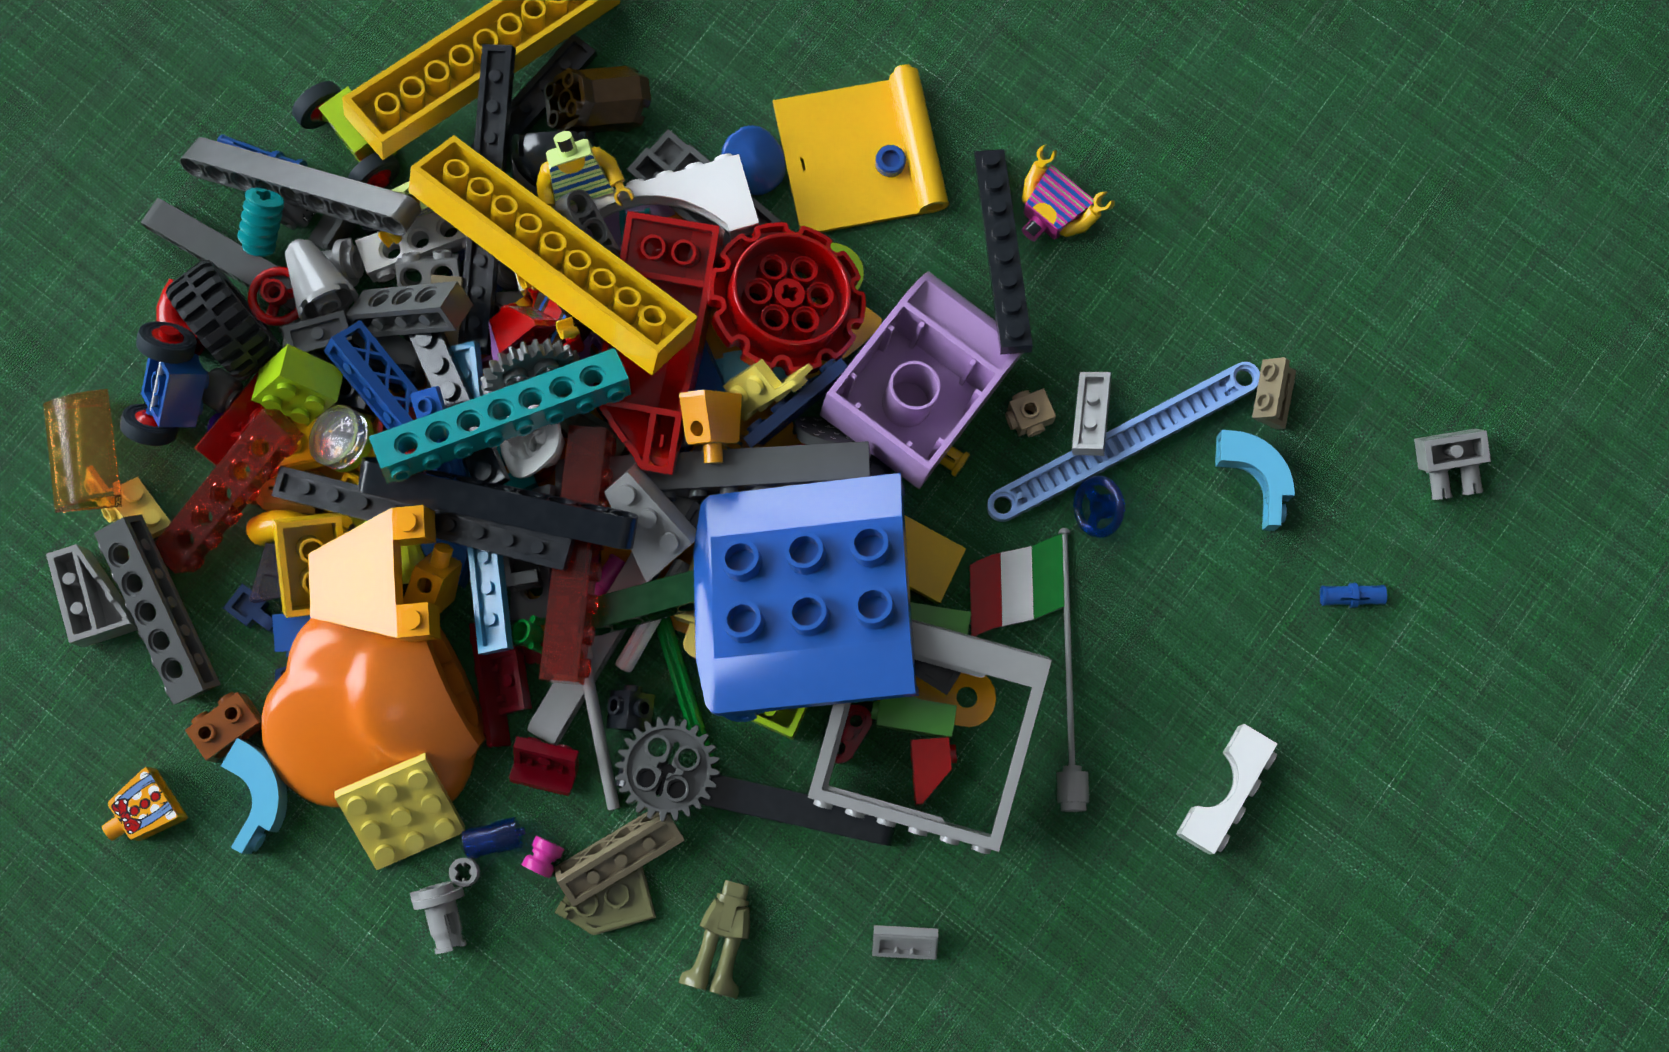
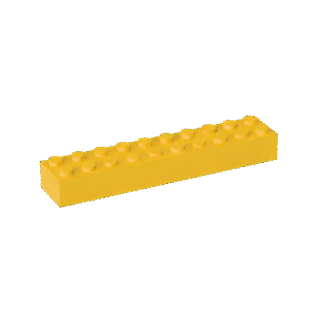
M493 0L343 96L344 116L380 158L384 160L478 98L482 44L514 46L516 48L514 73H516L569 38L572 34H575L620 4V0Z
M455 135L411 166L410 194L650 375L657 372L692 339L698 316Z

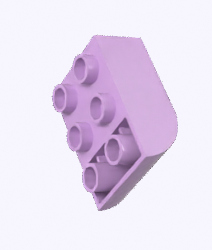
M926 272L902 297L827 392L820 416L855 442L869 441L872 455L896 473H901L904 479L920 489L1023 353L1000 355L996 321L932 273Z

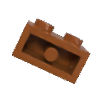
M240 692L226 694L217 702L219 706L210 712L204 711L194 717L191 721L192 725L185 729L206 761L216 763L229 753L237 738L248 740L262 729V716L246 694Z

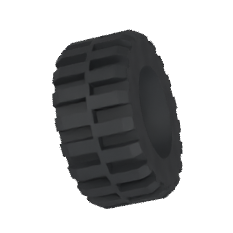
M201 260L168 285L166 294L173 307L212 356L237 380L248 379L281 350V345L268 326L253 315L248 301L212 261Z

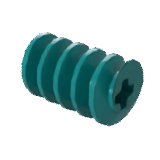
M250 188L245 193L246 200L243 203L244 210L241 214L242 220L239 224L240 230L237 237L247 254L264 257L271 255L275 251L284 209V199L274 191L264 188Z

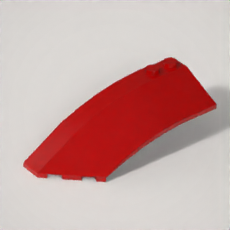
M627 211L620 259L698 316L692 339L653 375H650L616 349L629 378L631 395L626 396L619 402H609L598 406V408L606 417L620 441L624 443L641 470L673 475L684 435L679 393L695 391L712 307L707 305L708 284L712 269L715 267L719 268L717 259L722 250L725 230L717 225ZM604 340L601 352L614 347Z

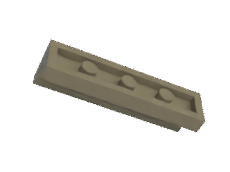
M647 811L555 866L554 871L557 883L571 905L575 907L685 841L671 814L667 815L665 822H661L658 812H656L651 820L647 818Z

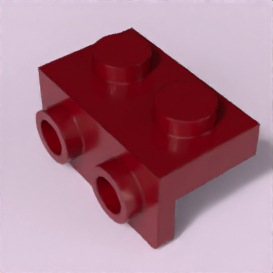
M517 736L513 746L514 764L509 775V781L569 796L579 770V751L573 750L567 745L561 744L556 746L543 743L534 737L523 738Z

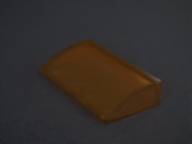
M108 389L74 393L43 403L55 513L122 507Z

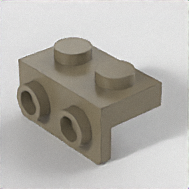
M1285 357L1262 360L1252 414L1253 419L1274 429H1286L1296 370L1289 367L1290 360Z

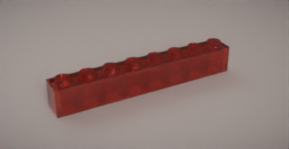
M569 425L561 497L609 507L605 491L613 481V471L609 469L610 457H614L616 453V438H613V434L607 428ZM575 540L567 572L552 568L539 674L540 680L550 683L584 685L585 678L590 676L591 659L587 658L588 647L593 645L595 638V628L591 626L592 614H596L598 610L599 600L598 595L595 594L596 582H600L602 576V564L598 563L600 550L605 548L603 545Z

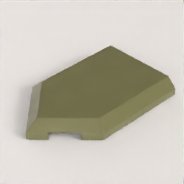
M643 866L575 907L571 905L565 895L555 911L559 916L576 924L592 935L656 918Z

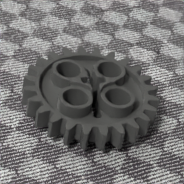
M548 338L543 344H539L538 340L534 339L529 346L523 341L519 349L510 346L508 347V354L498 353V361H489L490 368H484V376L480 377L481 388L485 395L581 359L578 356L577 350H572L570 344L563 346L561 340L552 345Z
M672 716L669 719L668 725H664L660 717H657V727H652L646 721V731L642 733L636 728L633 729L637 738L634 741L625 738L624 741L629 746V749L618 751L625 758V761L617 762L615 766L624 770V773L617 775L615 778L617 781L626 782L619 791L621 794L631 793L626 800L627 804L639 802L636 808L637 813L640 814L647 808L648 819L652 820L656 812H658L661 822L666 821L668 814H672L674 821L677 822L679 820V812L681 811L690 818V807L694 806L701 811L702 806L699 800L701 798L709 801L712 799L706 792L707 788L717 789V785L711 781V777L720 776V772L712 769V765L719 763L720 760L718 757L709 756L716 750L715 745H704L709 739L707 734L697 737L699 726L695 725L690 731L687 730L688 721L686 719L681 722L680 726H676L675 718ZM656 741H663L667 745L665 754L660 757H654L650 753V748ZM678 742L680 746L672 761V766L676 771L674 774L668 773L662 795L658 797L656 796V791L664 777L660 767L661 765H668L673 746ZM688 751L696 753L697 762L695 765L689 768L681 766L680 758L682 754ZM645 771H652L656 777L654 784L647 788L640 786V775ZM674 782H682L686 786V791L680 798H672L669 795V787Z

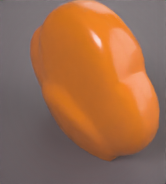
M311 618L296 635L289 652L286 671L279 677L268 693L262 712L263 746L269 761L280 779L299 796L312 803L340 808L335 800V791L426 753L453 802L464 789L473 770L476 753L486 738L484 736L483 716L475 693L441 627V639L408 642Z

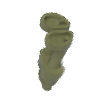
M725 880L722 893H717V898L711 902L700 922V926L705 931L697 959L691 969L682 972L678 983L706 991L719 937H724V945L709 992L734 999L738 998L739 987L732 977L740 942L742 939H749L750 909L746 907L749 905V902L746 901L749 886Z

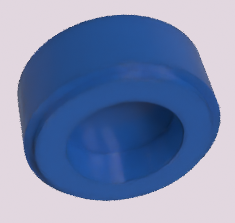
M886 145L877 152L875 166L880 174L886 177H895L903 171L906 156L898 146Z

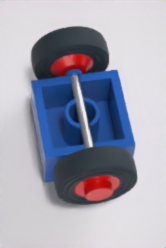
M155 321L143 324L139 328L136 339L137 349L148 357L141 391L146 404H134L125 408L121 415L120 429L132 441L144 445L162 446L170 444L176 439L179 427H196L198 415H201L203 412L202 396L204 389L208 388L209 375L201 365L199 356L195 354L197 346L195 335L180 325Z

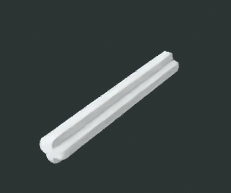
M676 558L665 577L687 572L690 565ZM661 619L636 626L616 661L618 668L625 672L633 670Z

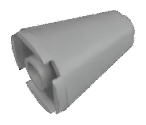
M297 239L289 244L285 251V258L300 320L304 321L344 310L345 314H347L350 310L348 307L353 301L355 303L358 299V293L352 284L311 240Z

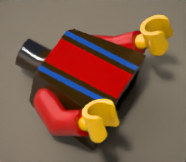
M517 274L520 286L524 290L528 289L533 299L532 307L558 320L556 321V330L540 341L539 344H543L547 338L550 339L552 345L561 340L563 346L570 344L572 350H577V353L582 352L585 348L583 341L592 330Z

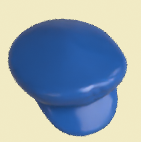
M754 125L744 126L735 131V133H732L725 141L721 155L729 153L733 156L739 154L751 195L766 194L782 182L786 172L784 152L777 140L766 129Z

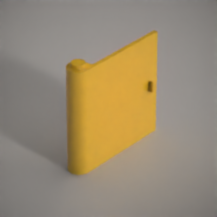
M904 64L896 67L889 80L773 100L772 103L785 156L799 228L806 226L822 233L933 213L948 207V197L917 68ZM886 145L898 146L906 156L903 171L895 177H886L880 174L875 166L877 152Z

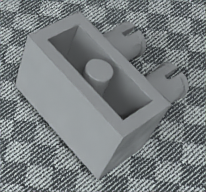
M1475 428L1414 439L1418 469L1429 473L1432 500L1452 497L1448 470L1455 467L1460 468L1463 495L1483 492L1479 465L1491 462L1486 430Z

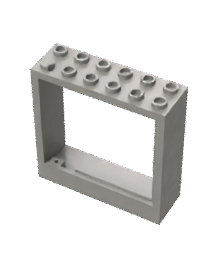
M912 619L915 660L980 678L990 675L1032 687L992 834L946 822L943 817L830 786L829 781L851 703L833 705L808 798L814 799L813 804L821 808L832 809L833 805L846 808L845 814L853 817L864 818L865 814L877 817L876 822L885 826L895 827L896 823L909 827V832L920 836H927L928 832L940 835V841L948 844L959 845V842L962 841L971 844V849L980 853L990 854L991 850L999 852L1052 660L1047 656Z

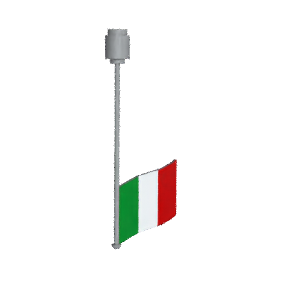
M1061 528L1058 532L1059 535L1038 544L993 554L970 565L971 636L977 637L995 628L1032 621L1064 608L1069 765L1063 766V772L1056 773L1057 803L1061 804L1062 812L1086 811V803H1089L1088 772L1082 771V766L1075 765L1067 536L1071 533L1068 528Z

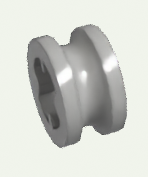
M459 858L449 868V877L457 886H471L477 882L480 876L479 865L471 858ZM461 864L464 867L467 864L471 866L469 873L472 876L469 880L462 878L461 881L458 878L460 875L458 867Z

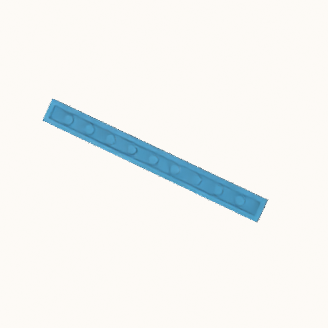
M470 341L451 346L473 397L477 398L484 395L480 377H483L480 343ZM462 459L466 476L471 477L464 459ZM467 547L478 654L487 655L512 650L513 642L503 556Z

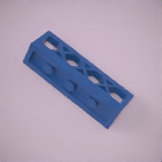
M359 320L332 336L324 350L325 354L387 430L413 421L408 414L409 407H413L410 394L418 392V390L363 322ZM358 332L366 342L365 349L353 347L347 338ZM369 358L381 360L385 365V374L374 372L368 365ZM389 382L401 385L405 390V398L393 396L388 390Z

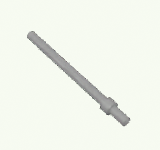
M583 621L570 624L575 646L572 652L574 662H578L607 809L613 810L619 808L620 804L590 660L593 659L591 645H587Z

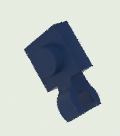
M242 583L223 609L249 628L257 622L273 633L272 616L265 612L270 603Z

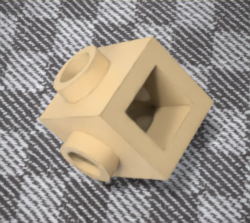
M1044 388L1030 393L1029 390L1017 393L1012 397V401L1009 402L1007 408L1008 412L1005 413L1010 429H1016L1018 436L1027 434L1028 437L1044 432L1045 426L1053 424L1056 417Z

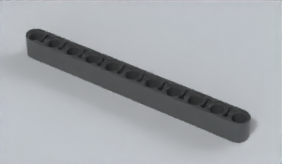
M159 198L155 200L140 222L154 234L199 260L212 261L225 275L248 288L259 273L268 268L278 267L260 256L247 254L243 250L242 245ZM274 276L269 278L278 279L288 289L292 288L290 278ZM280 291L275 292L273 298H277L280 295ZM288 299L281 307L291 312L296 307L295 299ZM356 332L352 335L353 344L360 346L361 349H365L366 342ZM398 335L375 337L396 364H408L416 369L415 371L422 374L425 373L412 343Z

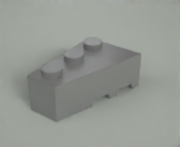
M637 463L630 467L605 491L611 508L638 515L634 546L631 551L646 583L695 541L696 528L647 474L639 468Z
M75 544L46 554L69 643L80 647H87L138 630L131 612L125 606L124 598L91 550Z

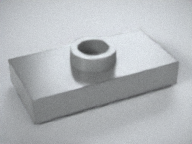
M874 925L872 956L937 959L938 929Z

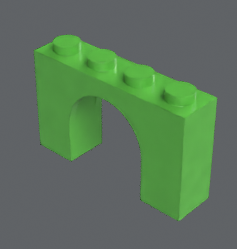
M911 602L912 619L968 634L971 612ZM915 696L883 699L880 701L874 700L871 719L877 720V728L938 738L949 737L951 740L957 705L926 701Z

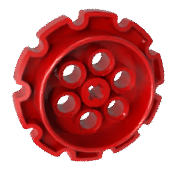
M776 222L756 226L752 233V238L739 234L721 251L717 263L722 268L715 267L712 269L707 291V305L717 309V312L714 313L711 319L717 335L727 348L736 346L742 350L741 361L751 366L763 359L772 371L775 367H781L785 371L786 376L791 375L809 363L813 367L807 374L809 375L819 371L822 366V360L828 362L834 358L838 361L849 350L856 339V335L851 329L858 330L864 321L866 297L864 292L858 291L855 288L861 276L854 262L845 251L834 252L831 249L832 239L806 226H801L798 232H793L789 229L787 223ZM765 270H772L776 273L777 276H770L765 272ZM796 271L804 273L807 278H800ZM750 293L758 294L762 300H754ZM811 297L819 298L823 304H816ZM771 319L775 321L778 327L769 326L765 320ZM797 321L806 323L809 329L799 327Z

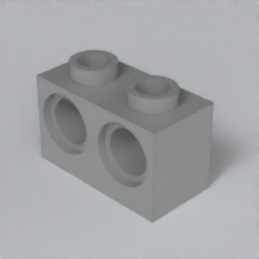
M437 250L433 252V256H421L420 252L404 253L402 258H398L395 262L397 286L431 284V275H438L436 269L440 266H447L452 270L453 276L462 277L460 255L452 254L451 250ZM410 268L417 269L421 273L422 279L417 282L409 280L406 276V270Z

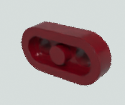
M862 705L850 706L840 741L846 746V750L842 754H837L836 764L846 763L854 756L871 728V714ZM853 716H860L863 721L861 726L853 727L850 723Z

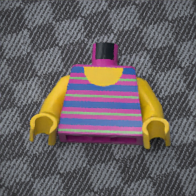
M1047 144L1037 150L1038 161L1033 163L1025 178L1022 201L1025 204L1023 213L1030 221L1022 228V232L1031 241H1036L1043 232L1052 239H1057L1061 235L1069 237L1084 233L1101 217V211L1110 210L1115 205L1114 200H1111L1105 207L1101 204V199L1107 192H1100L1093 199L1052 164L1048 168L1046 166L1047 163L1057 157V151H1053L1050 159L1043 156V149Z

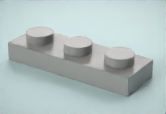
M1080 372L1072 441L1073 455L1104 456L1112 380L1111 372Z

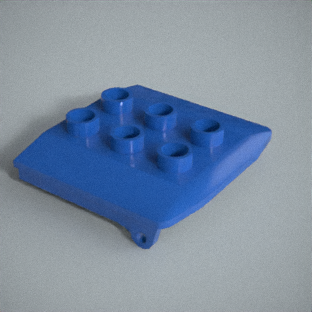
M901 473L715 494L703 500L700 505L693 549L696 662L704 701L712 714L723 716L735 722H748L756 719L758 714L775 710L919 696L915 675L903 496H905V488L902 483Z

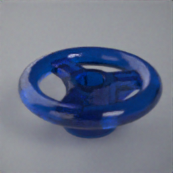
M1103 476L1090 477L1080 484L1075 493L1073 501L1074 516L1078 525L1086 534L1096 538L1108 537L1117 531L1123 521L1125 514L1123 494L1111 479ZM1094 486H1104L1112 494H1099ZM1085 494L1090 501L1091 510L1088 522L1084 517L1082 509ZM1113 518L1107 527L1097 528L1101 519Z

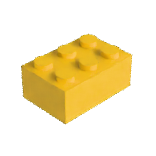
M332 512L272 519L282 611L286 618L310 615L308 554L343 535L342 517L338 513Z

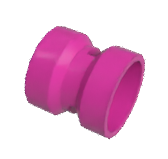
M536 835L532 842V852L534 854L525 856L521 865L544 877L551 878L555 870L551 863L561 858L565 849Z

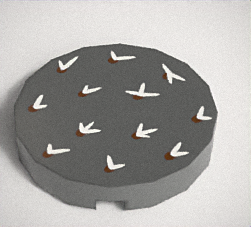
M818 417L797 418L792 431L794 435L797 434L796 438L805 445L854 442V440L827 420Z

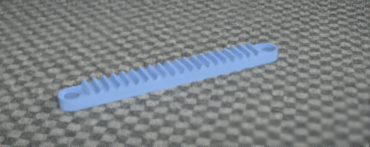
M1250 362L1238 363L1106 432L1104 456L1073 455L1072 451L1005 485L990 495L987 502L988 514L998 522L1009 521L1041 505L1043 502L1051 500L1064 491L1070 490L1077 484L1083 483L1098 473L1104 472L1119 462L1125 461L1140 451L1149 448L1151 445L1157 444L1172 434L1178 433L1193 423L1199 422L1206 416H1210L1214 412L1223 409L1225 406L1231 405L1257 388L1260 377L1259 369ZM1239 371L1248 372L1252 377V383L1248 386L1240 385L1236 380V374ZM1001 497L1008 499L1011 503V510L1005 514L997 512L994 508V501Z

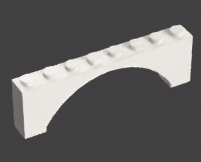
M729 153L722 154L716 157L715 161L709 163L694 162L687 165L681 171L673 172L672 170L658 173L656 178L645 181L643 179L629 181L625 187L633 191L634 200L631 201L626 191H621L619 199L622 201L623 206H619L615 202L614 194L616 189L613 187V193L592 199L603 219L618 211L641 205H668L687 209L717 223L729 232L731 240L739 234L751 235L754 228L759 226L739 154L733 156ZM572 205V210L577 213V205ZM518 282L519 290L522 293V295H527L530 298L531 295L528 289L524 290Z

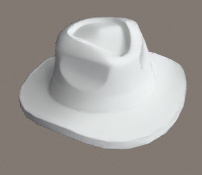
M531 405L528 408L534 409L537 408L539 405ZM560 423L546 425L535 429L529 435L516 436L505 440L500 444L501 454L512 476L527 478L542 468L548 469L557 464L561 458L565 440L561 434Z

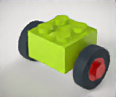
M324 81L307 89L293 105L292 114L296 121L305 129H315L329 123L359 162L352 169L348 178L387 188L400 172V164L394 157L397 152L382 160L344 116L342 97L350 93L351 89L347 86L341 90L332 81Z

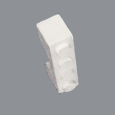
M1246 724L1238 726L1223 751L1233 772V783L1229 794L1221 803L1214 807H1191L1176 835L1209 855L1215 854L1216 851L1221 852L1229 841L1230 835L1226 833L1231 824H1238L1245 813L1246 808L1242 805L1247 796L1253 797L1260 787L1262 781L1258 777L1263 768L1268 770L1277 756V753L1273 752L1277 743Z

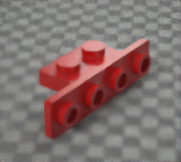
M259 371L195 446V449L217 467H221L239 444L255 443L264 433L265 429L262 427L268 419L273 420L280 414L277 411L268 410L261 404L251 400Z

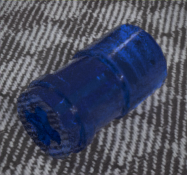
M516 817L495 821L490 825L468 828V830L462 831V843L466 857L468 859H478L483 855L522 848V835H526L524 827L520 828Z

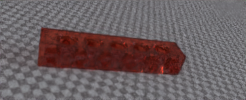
M261 410L155 542L164 563L175 574L195 572L204 564L206 554L222 542L224 538L222 535L228 527L233 526L242 517L241 512L246 505L258 498L261 493L259 489L263 484L272 479L278 473V466L281 462L297 450L299 446L297 443L304 434L280 410ZM266 441L269 446L268 453L265 452L264 448ZM247 465L249 466V469H250V474H249V476H247V474H246V466H247ZM228 488H229L230 491H231V498H230V499L228 498V495H227ZM209 512L212 514V522L209 519ZM191 534L194 538L193 544L191 543Z

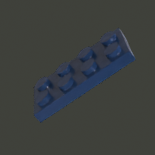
M834 358L830 359L819 369L822 374L815 380L808 378V381L796 391L798 394L790 400L783 398L770 409L773 412L770 417L763 420L759 418L746 429L749 434L743 438L750 448L764 446L825 396L849 366V363L842 358L838 361Z

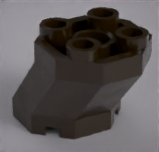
M629 66L584 70L568 68L556 75L553 81L548 82L545 86L544 97L546 98L547 124L558 131H575L578 134L583 131L595 133L621 131L627 133L642 125L645 116H641L643 108H649L651 103L649 78L639 74L637 69Z

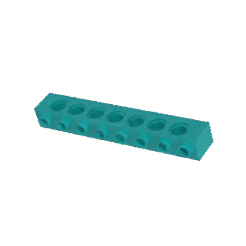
M612 348L369 436L387 484L394 481L400 482L408 479L415 473L436 469L445 462L456 458H466L475 451L486 447L499 446L505 440L516 436L529 435L535 429L546 425L559 424L565 418L579 413H589L595 407L609 402H619L626 396L631 395L629 378L616 349ZM592 383H600L597 386H589ZM561 394H570L567 397H558ZM531 405H539L537 408L534 409L528 408ZM501 416H509L504 420H498ZM471 427H478L474 431H467ZM447 438V439H446L445 441H443V442H440V443H437V442H436L438 439ZM416 449L411 454H404L408 450Z

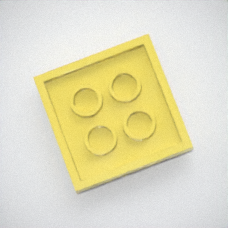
M426 753L335 791V800L376 870L465 832V825Z

